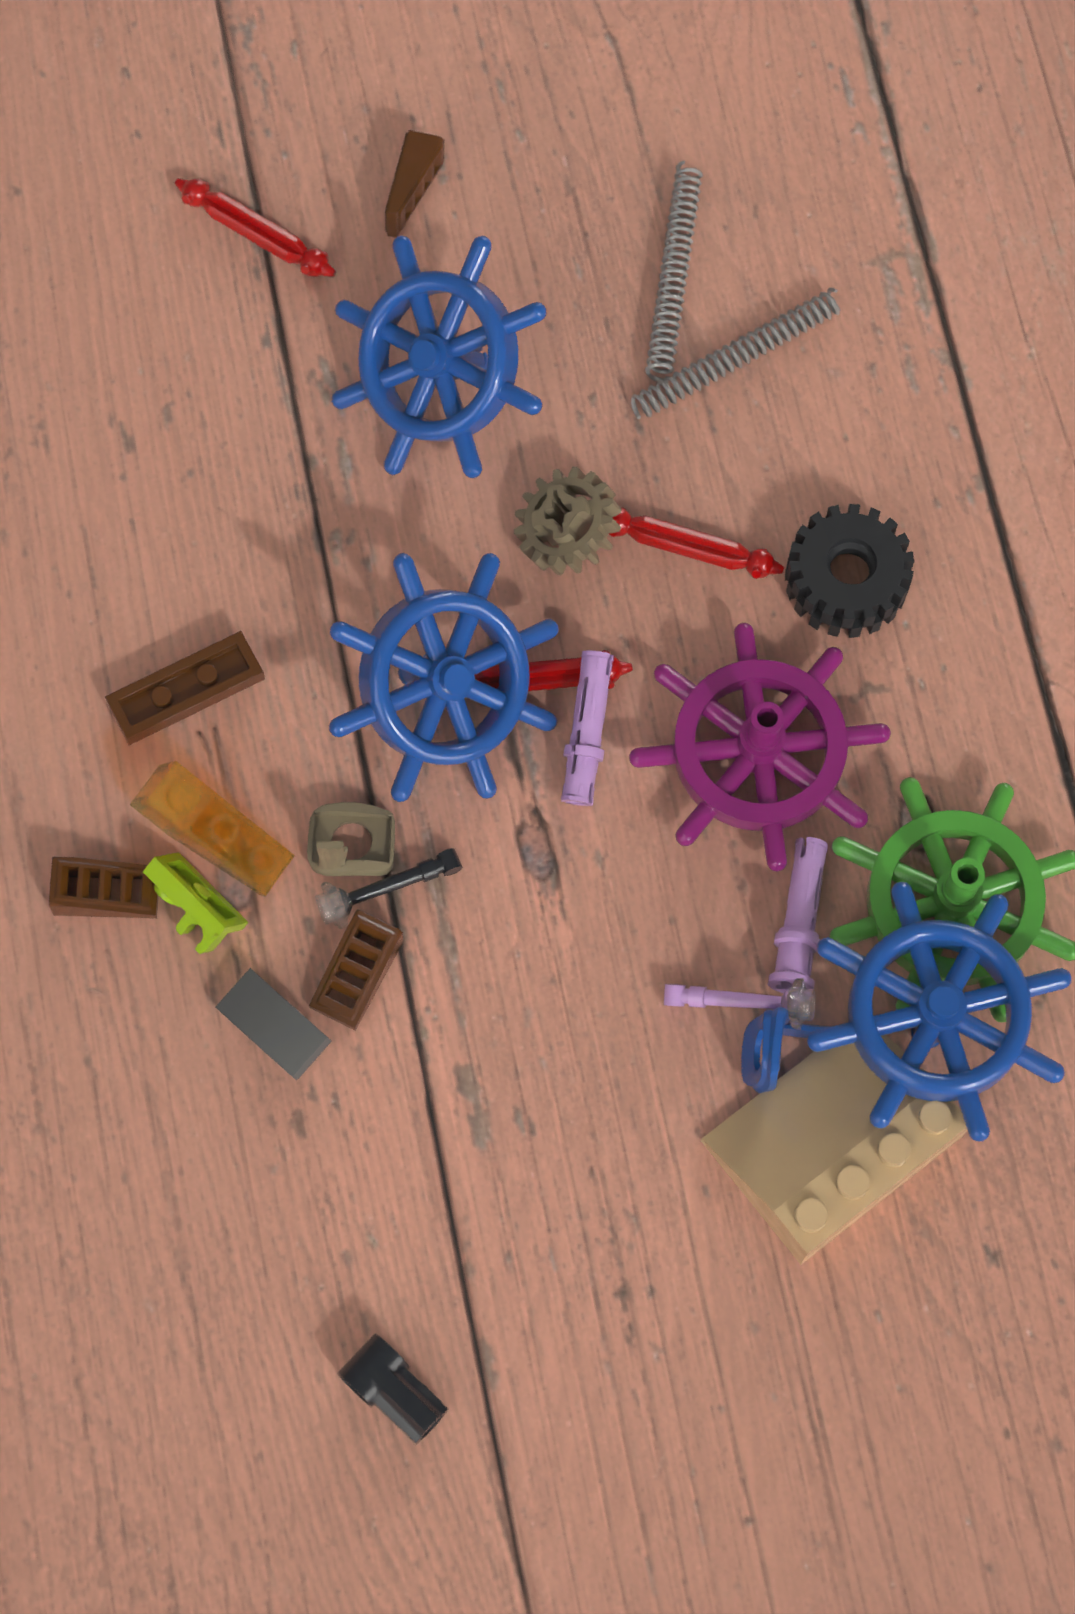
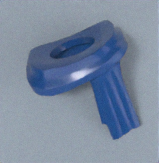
M781 1006L774 1010H765L764 1013L747 1025L744 1032L741 1054V1070L744 1083L758 1093L773 1091L776 1089L780 1070L783 1035L808 1038L811 1032L832 1026L790 1023L788 1010ZM762 1043V1061L760 1065V1050Z

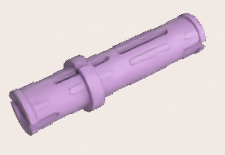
M585 650L582 651L581 671L577 687L570 743L564 747L563 756L567 758V769L561 802L579 806H593L598 762H603L604 750L600 749L614 655L601 651Z

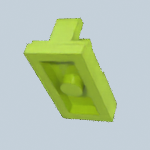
M179 852L155 856L144 869L143 873L154 883L153 887L157 895L167 903L181 907L186 912L177 923L176 931L183 935L190 933L196 925L203 929L202 941L195 948L199 954L213 951L228 933L243 930L249 923Z

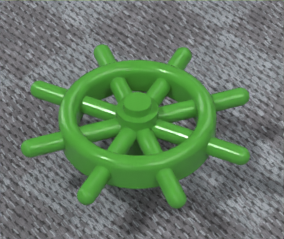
M907 777L902 780L900 791L912 821L897 830L888 839L880 852L845 836L837 837L832 843V850L837 856L871 871L867 886V910L869 917L836 927L830 933V938L845 946L874 936L880 941L891 932L902 927L897 910L892 907L890 892L892 880L896 883L906 882L911 886L912 890L927 896L916 900L922 920L935 917L934 920H950L973 927L976 923L975 919L979 918L987 903L984 899L1018 888L1021 901L1020 916L1006 911L997 929L1012 935L1003 944L1006 950L1013 956L1016 962L1025 955L1031 945L1066 961L1075 960V942L1041 926L1046 904L1044 879L1075 869V851L1065 850L1039 860L1035 859L1022 839L1001 823L1014 796V790L1008 783H1000L994 788L983 814L961 810H946L932 813L918 780L913 777ZM943 838H957L970 841L963 858L956 861L954 865L947 852ZM922 844L935 877L900 861L907 853ZM990 850L995 853L1009 870L985 877V870L982 864L988 851ZM931 948L941 980L944 981L955 959L941 956L944 949ZM911 953L896 959L895 962L909 972L907 980L921 987ZM979 963L966 986L979 984L981 988L995 985V980ZM899 999L896 1002V1010L910 1007V1005ZM1005 1004L989 1008L992 1017L997 1022H1006Z

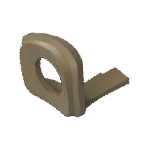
M356 802L325 804L314 810L309 821L307 857L313 871L324 876H382L392 870L395 852V819L393 813L380 807ZM351 823L363 826L372 837V845L368 853L359 859L353 860L346 859L348 847L344 846L343 841H332L333 834L338 828Z

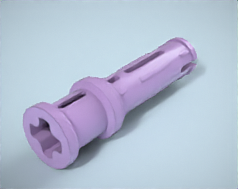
M802 837L795 841L794 863L784 927L778 930L774 938V944L778 947L775 972L769 974L768 986L775 991L785 994L807 995L814 991L815 981L810 977L813 956L817 952V944L820 941L819 935L815 932V924L828 844L821 839L813 837L806 838V846L804 845L805 839Z

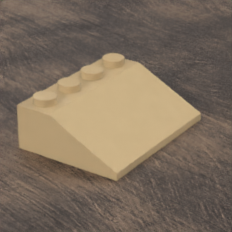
M887 1035L881 1036L891 1051L901 1059L904 1051ZM854 1043L821 1052L814 1051L777 1080L776 1089L758 1094L701 1139L703 1145L800 1265L962 1138L967 1131L962 1112L954 1101H927L905 1095L887 1127H874L870 1122V1113L884 1090L886 1083L877 1077L867 1066Z

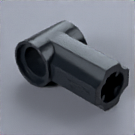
M374 1334L338 1371L337 1375L359 1398L370 1407L375 1405L417 1445L435 1428L448 1412V1408L408 1371L410 1367L405 1360L380 1336Z

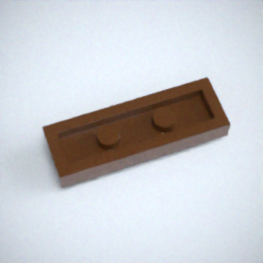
M239 631L105 696V699L128 745H131L265 680V676L242 631Z

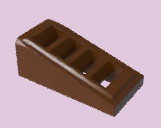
M412 130L406 133L385 208L387 236L396 238L443 165L444 139L442 137Z
M52 857L49 907L54 916L157 918L158 895L154 890V883L143 873L147 865L78 857ZM69 877L78 878L76 897L68 896ZM90 878H99L98 899L89 898ZM112 879H121L119 901L110 900ZM133 879H142L141 903H131Z
M357 909L319 983L309 1008L356 1031L404 942L403 932ZM362 933L383 943L382 950L359 940ZM352 951L375 962L372 970L349 959ZM341 971L365 981L363 989L338 978ZM334 989L356 1000L353 1009L328 997L331 990Z

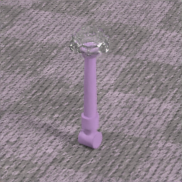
M804 978L795 979L793 985L782 996L708 990L707 987L699 986L685 988L686 985L665 984L664 1005L684 1006L688 1004L689 1007L701 1008L709 1005L776 1009L781 1006L788 1010L791 1027L797 1031L802 1029L804 1020L812 1021L815 1014V990L806 988Z

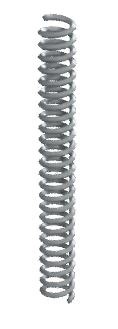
M685 161L678 163L676 166L677 172L674 177L672 205L669 210L668 231L666 232L667 239L664 243L666 247L663 249L662 272L659 276L658 298L655 302L657 306L654 308L653 332L650 335L652 340L649 342V358L646 361L648 366L645 368L648 377L657 382H664L665 378L652 375L650 369L661 374H669L674 371L671 364L675 362V359L672 356L677 351L673 347L678 345L675 339L679 337V333L676 330L680 328L678 321L682 319L679 313L683 311L680 304L684 303V299L681 296L686 293L683 287L687 285L684 279L688 277L685 271L689 269V265L686 262L691 259L688 254L692 252L689 245L693 243V240L690 237L694 235L692 228L696 224L693 220L697 218L694 212L698 210L696 203L699 202V198L697 195L701 192L698 187L702 185L699 179L703 177V174L700 170L696 168H683L680 170ZM683 172H694L698 176H689ZM692 180L697 182V184H687L682 181ZM690 188L694 189L696 192L689 193L682 191L680 189ZM679 197H691V198H694L695 200H694V201H686V200H683V199H681V198H679ZM679 205H689L693 209H684L679 207ZM686 213L692 215V217H682L677 214ZM675 222H687V223H690L691 225H690V226H683V225H679V224H677V223H675ZM675 230L688 231L690 234L677 233ZM676 238L686 239V240H688V242H686V243H685V242H678V241L673 240V239H676ZM672 247H683V248H686L687 250H686V251H680V250H676V249H674V248H672ZM680 255L686 257V259H677L672 256ZM669 264H681L685 267H674ZM677 272L683 274V276H675L669 273ZM667 281H678L682 284H672ZM667 289H675V290H679V291H681V292H680V293H673V292L667 291ZM665 298H676L680 301H670ZM665 306H672V307H676V308H678V309H677V310H671V309L665 308ZM663 315H673L677 318H668ZM669 323L675 325V327H668L662 324ZM660 332H670L674 335H665ZM660 341H670L673 342V344H666ZM658 349H666L672 352H662ZM657 358H666V359H669V360H671V361H663V360H659V359H657ZM657 366H658V367H667V368H669V369H668V370H665V369H659V368H656V367H657Z
M831 287L827 290V293L821 292L819 297L813 296L811 302L805 301L803 306L797 305L795 311L790 309L787 311V315L780 314L779 319L773 318L770 324L764 323L762 328L756 327L754 333L748 332L746 337L740 336L738 342L732 340L730 346L723 345L722 351L716 349L713 355L707 354L705 359L699 358L697 364L691 363L689 368L683 367L681 373L674 372L672 377L666 376L664 382L658 381L656 386L650 385L648 391L641 390L639 395L633 394L631 405L636 418L640 419L641 415L637 409L635 399L640 401L646 416L652 417V411L644 400L643 394L648 396L653 410L660 413V406L652 395V389L657 393L661 405L668 409L669 403L660 390V385L665 388L671 403L676 404L677 398L669 387L668 381L673 383L678 397L683 400L685 399V393L677 382L676 376L681 378L686 392L693 395V388L685 377V372L689 374L694 387L701 391L702 386L698 377L693 372V367L697 369L703 384L709 386L710 380L706 372L701 368V363L705 364L710 378L717 382L718 375L709 363V358L714 360L715 367L720 376L725 377L726 370L717 358V354L722 356L727 370L733 373L734 365L727 356L726 349L730 351L734 364L738 368H742V360L734 350V345L738 347L745 363L750 364L751 358L749 353L754 359L758 360L759 353L755 345L750 341V336L754 337L760 353L766 355L767 348L758 336L759 331L762 333L767 347L774 351V341L779 346L783 345L782 336L786 341H791L789 330L793 336L799 337V329L807 333L806 323L809 327L815 328V320L823 324V315L829 320L832 317L831 311L835 315H839V306L830 294L831 292L836 293L837 289ZM823 296L827 297L828 305L823 301ZM815 301H818V302H819V306H820L821 311H820L819 308L815 305V303H814ZM807 305L811 306L812 314L807 310ZM799 309L803 311L805 321L802 318V316L798 313ZM791 314H794V315H795V320H796L797 325H796L795 322L790 318V315H791ZM783 318L787 320L789 330L786 327V325L782 322ZM774 323H777L779 325V329L782 336L780 335L779 331L774 327ZM766 327L770 328L773 339L766 331ZM742 340L746 342L749 353L742 345Z

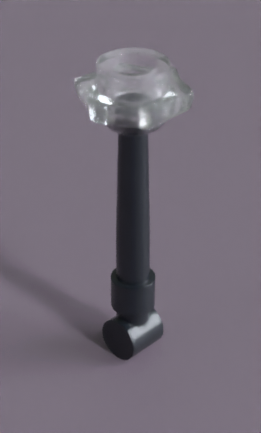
M451 848L439 853L435 860L430 858L419 862L416 867L350 893L329 882H324L321 884L323 893L315 896L316 904L321 918L326 925L333 922L339 929H343L348 924L347 919L351 913L352 905L420 881H430L438 878L441 873L444 876L453 875L463 868L455 849Z

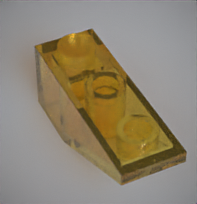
M177 761L160 764L130 803V806L168 836L262 897L268 894L295 856Z

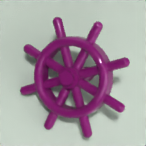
M740 623L734 629L738 662L717 669L697 685L668 664H660L655 668L654 678L656 681L684 701L676 723L674 743L635 748L630 752L629 761L636 768L676 765L684 788L697 804V807L676 831L675 837L680 845L689 846L693 844L713 818L736 828L762 831L767 866L772 871L777 872L783 870L787 865L783 828L802 822L817 812L823 805L854 828H862L867 824L868 814L866 811L836 790V787L846 764L848 747L885 743L889 740L891 731L883 723L846 727L844 717L837 702L823 686L843 661V653L839 648L830 647L826 649L806 673L795 666L783 662L758 659L753 627L748 623ZM762 688L776 690L788 696L780 706L772 702H764ZM742 690L746 720H742L719 703L718 700L732 692ZM805 707L814 716L820 727L817 730L785 732ZM702 716L732 737L695 742L696 729ZM825 749L824 764L820 773L816 775L788 753ZM736 758L716 784L708 777L700 764L703 761ZM774 769L803 791L789 799L778 801ZM751 772L754 773L758 803L744 801L732 796Z

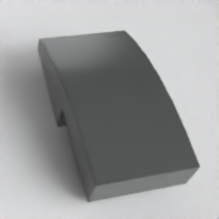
M251 968L215 1007L296 1080L301 1077L332 1042Z

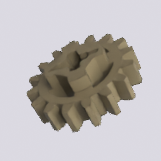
M573 467L568 477L559 469H555L553 471V481L548 484L543 479L538 478L536 484L539 491L535 495L525 492L522 496L529 504L527 509L515 511V516L523 523V525L514 529V534L522 541V544L519 546L521 551L540 569L545 571L550 567L557 575H562L567 565L576 573H581L582 561L588 559L595 565L599 563L596 551L600 547L611 550L613 545L607 539L608 533L620 532L621 529L620 525L612 518L621 513V507L613 500L616 495L614 491L594 472L590 471L585 476L578 467ZM583 495L588 496L592 499L587 500ZM548 541L552 546L559 544V548L546 546L544 542Z

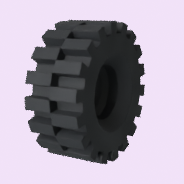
M849 504L847 513L842 514L839 505L828 507L825 518L817 512L810 517L808 527L802 524L796 533L795 542H792L785 570V581H788L786 589L789 600L796 598L794 610L800 617L807 612L811 615L808 625L816 630L819 629L822 622L830 625L827 635L838 637L841 628L848 629L849 638L860 637L864 627H867L869 634L879 631L883 620L889 624L896 617L898 608H902L912 582L914 571L911 570L914 564L913 551L906 552L910 542L905 532L896 536L895 532L898 524L891 517L884 524L878 521L881 511L872 507L868 516L859 514V504ZM841 554L858 556L867 563L869 575L860 584L843 583L832 575L830 568L832 560Z

